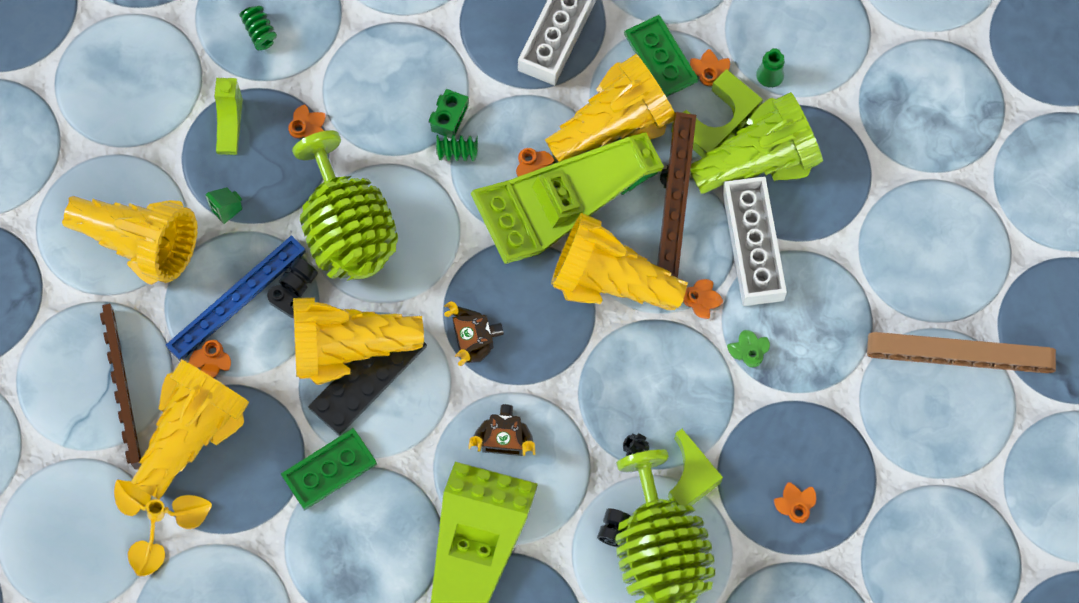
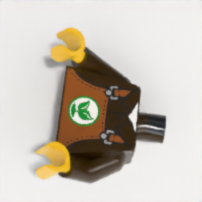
M448 302L444 307H448L450 310L446 311L444 315L446 317L455 316L452 319L459 352L455 357L461 358L458 365L463 366L466 362H481L491 352V349L494 348L492 337L504 335L502 324L489 325L487 315L459 307L455 302Z
M508 404L501 405L500 415L491 414L489 419L484 420L475 431L474 436L469 440L468 449L476 446L478 447V452L481 451L482 447L483 453L525 456V452L532 451L533 455H535V443L533 442L531 432L527 425L521 422V417L512 416L513 406Z

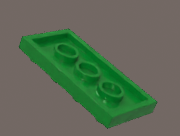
M660 14L624 31V36L633 51L646 65L666 97L698 82L697 75Z
M352 428L281 473V476L305 511L377 465V462L356 430Z

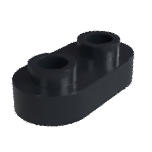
M281 285L271 287L267 294L269 303L287 316L294 318V308L291 307L293 298L301 297ZM276 293H281L280 297H274Z

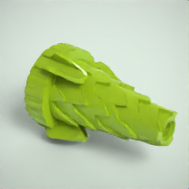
M790 92L777 99L770 98L766 100L746 121L747 127L737 131L736 136L724 141L720 147L705 153L706 157L691 163L690 172L701 194L724 185L725 181L755 178L763 173L766 175L771 174L774 181L805 178L809 175L812 167L823 162V157L799 103L793 93Z

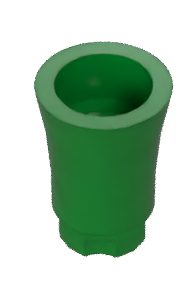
M772 48L766 52L756 72L758 82L768 88L777 87L784 80L785 59L779 49Z

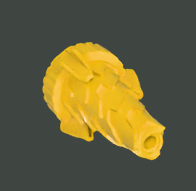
M635 54L622 63L617 62L614 64L596 88L598 94L591 97L587 105L579 109L574 117L560 125V130L550 135L545 141L557 161L560 162L585 153L588 150L591 151L600 146L610 144L620 137L624 139L645 132L649 139L664 135L666 126L674 121L675 112L651 72L639 56Z
M76 196L68 198L69 203L64 211V219L62 220L63 226L95 239L101 246L117 251L116 254L131 259L127 262L128 267L147 284L153 285L157 281L169 283L177 279L189 264L196 245L198 225L194 212L184 207L181 201L169 200L151 203L147 208L131 203L128 206L116 202L109 204L92 198V201Z
M583 213L579 215L565 242L551 280V285L561 290L566 300L601 304L603 299L600 293H608L621 298L626 297L640 304L647 302L665 310H675L681 306L688 282L672 276L670 271L647 261V258L637 254L629 246L622 244L610 231L601 227L602 222Z
M293 298L296 377L300 379L310 378L316 385H321L339 379L344 375H350V368L345 363L368 359L372 356H390V352L413 351L423 347L424 326L422 316H402V314L396 313L375 314V312H364L355 309H339L328 304L315 302V298Z
M181 359L174 372L167 374L164 379L158 407L163 413L156 423L158 427L149 441V448L139 461L142 465L134 475L131 483L160 500L175 476L183 471L188 462H192L204 445L207 446L209 442H212L217 446L244 424L243 412L247 408L249 401Z

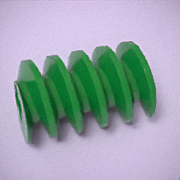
M263 6L248 7L239 14L249 37H251L252 43L255 44V49L258 51L270 48L274 43L273 40L277 37L276 32H273V26L270 25V20L266 19L267 14L263 12Z
M437 135L436 155L440 161H442L444 155H446L447 161L451 160L452 155H454L455 161H459L461 155L464 161H467L469 156L472 161H475L478 155V136L475 141L472 140L471 136H468L467 141H465L463 135H461L459 141H457L455 135H452L451 140L448 141L447 135H444L442 141H440L439 135Z

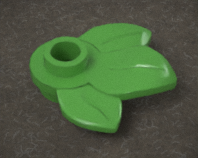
M743 330L739 335V342L730 343L727 345V348L734 359L743 360L749 367H757L762 363L763 355L769 351L770 342L767 337L758 339L752 331Z

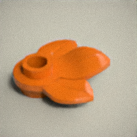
M708 49L700 60L691 58L690 66L695 74L699 76L702 84L713 86V82L726 69L729 71L730 59L718 60L712 50ZM710 75L712 79H707L706 76Z
M302 105L294 111V120L288 126L292 137L305 138L314 133L324 131L321 127L325 122L326 114L322 112L309 113L308 107ZM297 127H301V128H302L301 131H296L295 129H296Z
M532 148L521 150L518 155L520 164L516 169L517 177L554 163V158L546 151L536 152ZM527 156L532 157V160L526 161L525 158Z
M709 279L698 280L693 287H688L683 298L684 304L692 307L695 315L704 319L710 318V309L716 308L723 303L722 297L712 290L713 281Z
M209 340L204 343L202 349L192 353L188 363L196 368H201V371L215 378L220 369L225 371L230 369L231 359L223 351L220 342ZM215 348L216 352L214 354H210L209 350Z
M788 482L783 490V497L775 498L774 505L779 513L788 515L794 523H804L810 516V509L816 504V493L813 487H809L801 492L795 485ZM800 510L803 515L797 516L795 511Z

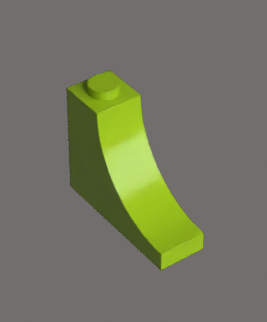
M216 77L214 94L217 110L216 153L237 155L243 98L237 78Z
M681 428L675 433L674 440L681 450L684 465L680 480L668 494L669 500L675 501L671 503L672 507L694 505L720 485L723 479L721 474Z

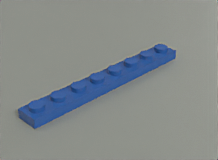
M291 235L166 344L167 349L179 361L186 358L290 267L297 257L300 258L306 253L305 248Z

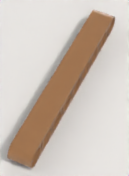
M881 332L868 334L867 356L871 358L1036 373H1053L1056 371V349L1050 347Z

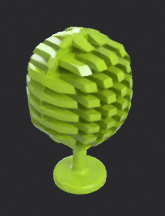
M333 130L314 133L297 142L292 149L295 158L299 160L316 159L324 180L303 205V212L300 214L301 225L303 224L304 237L307 236L305 238L308 248H311V255L313 259H316L315 262L319 269L321 268L323 271L331 270L326 274L328 277L333 279L339 277L341 279L351 276L347 281L369 278L379 272L389 260V257L396 252L398 233H395L396 225L394 219L392 220L390 208L388 209L385 197L383 198L380 189L373 185L368 187L372 183L369 179L351 178L348 180L351 176H335L327 154L334 151L340 145L341 137L339 133Z
M663 449L639 452L626 456L616 462L617 468L621 472H639L646 501L645 504L635 509L636 511L632 514L633 516L619 523L618 531L623 532L615 537L616 544L622 545L616 549L617 557L622 559L618 565L619 569L625 572L622 574L623 582L631 584L626 587L628 594L631 596L644 595V598L636 600L635 603H695L699 599L697 598L698 595L712 589L713 582L704 583L703 581L715 576V568L708 567L714 564V554L707 553L711 551L712 545L709 540H705L709 534L707 529L701 527L704 526L702 517L685 516L696 511L692 506L678 505L672 507L671 503L675 501L658 499L651 468L659 466L668 460V452Z

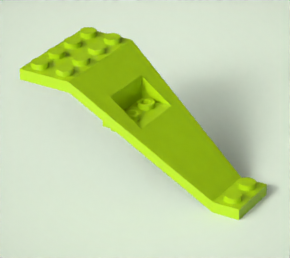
M645 132L618 140L511 180L474 189L471 192V196L504 264L541 254L571 231L581 213L588 216L593 215L641 177L659 172L664 166Z
M459 462L454 463L443 492L431 603H489L526 523L537 490V483Z

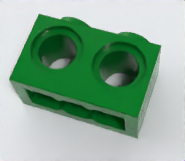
M446 89L443 95H439L436 104L438 107L435 112L431 113L429 123L431 125V132L442 136L447 135L451 139L452 135L456 136L469 107V97ZM449 103L457 104L454 107L447 106ZM442 120L449 121L447 124L439 123Z

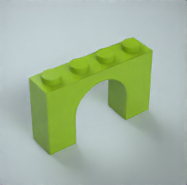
M727 69L713 82L712 92L729 105L733 112V118L729 123L721 127L707 126L696 118L693 150L702 158L706 157L705 153L720 147L724 141L736 136L737 131L747 127L746 121L763 102L759 95Z

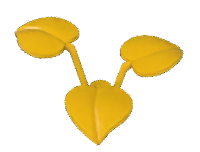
M116 480L114 498L120 512L127 516H135L139 513L140 509L143 511L147 510V516L151 520L149 543L142 540L137 541L131 545L128 551V561L136 575L140 577L150 575L157 571L164 562V547L159 544H153L155 523L161 521L165 513L172 517L176 516L178 526L184 529H194L204 522L212 508V503L198 496L183 495L173 501L172 509L174 512H172L168 507H164L161 500H151L150 494L138 488L131 481Z

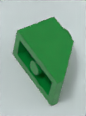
M227 187L205 194L210 210L223 224L243 209L241 205L242 198L236 191L231 192Z

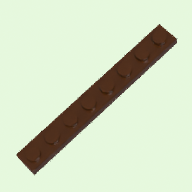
M675 112L657 261V266L670 271L671 275L677 278L697 116L682 112Z
M109 303L102 305L103 312L100 313L102 325H106L107 332H103L106 345L109 344L110 347L107 357L109 364H113L114 371H111V378L113 384L117 385L118 391H114L116 403H120L121 411H118L120 424L124 423L125 431H121L124 444L127 443L129 450L125 451L126 460L136 470L142 465L139 463L141 454L115 313Z

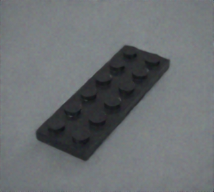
M424 342L423 347L413 351L390 352V356H372L368 359L352 361L347 366L350 368V375H344L339 379L333 380L308 408L340 436L427 347V344Z

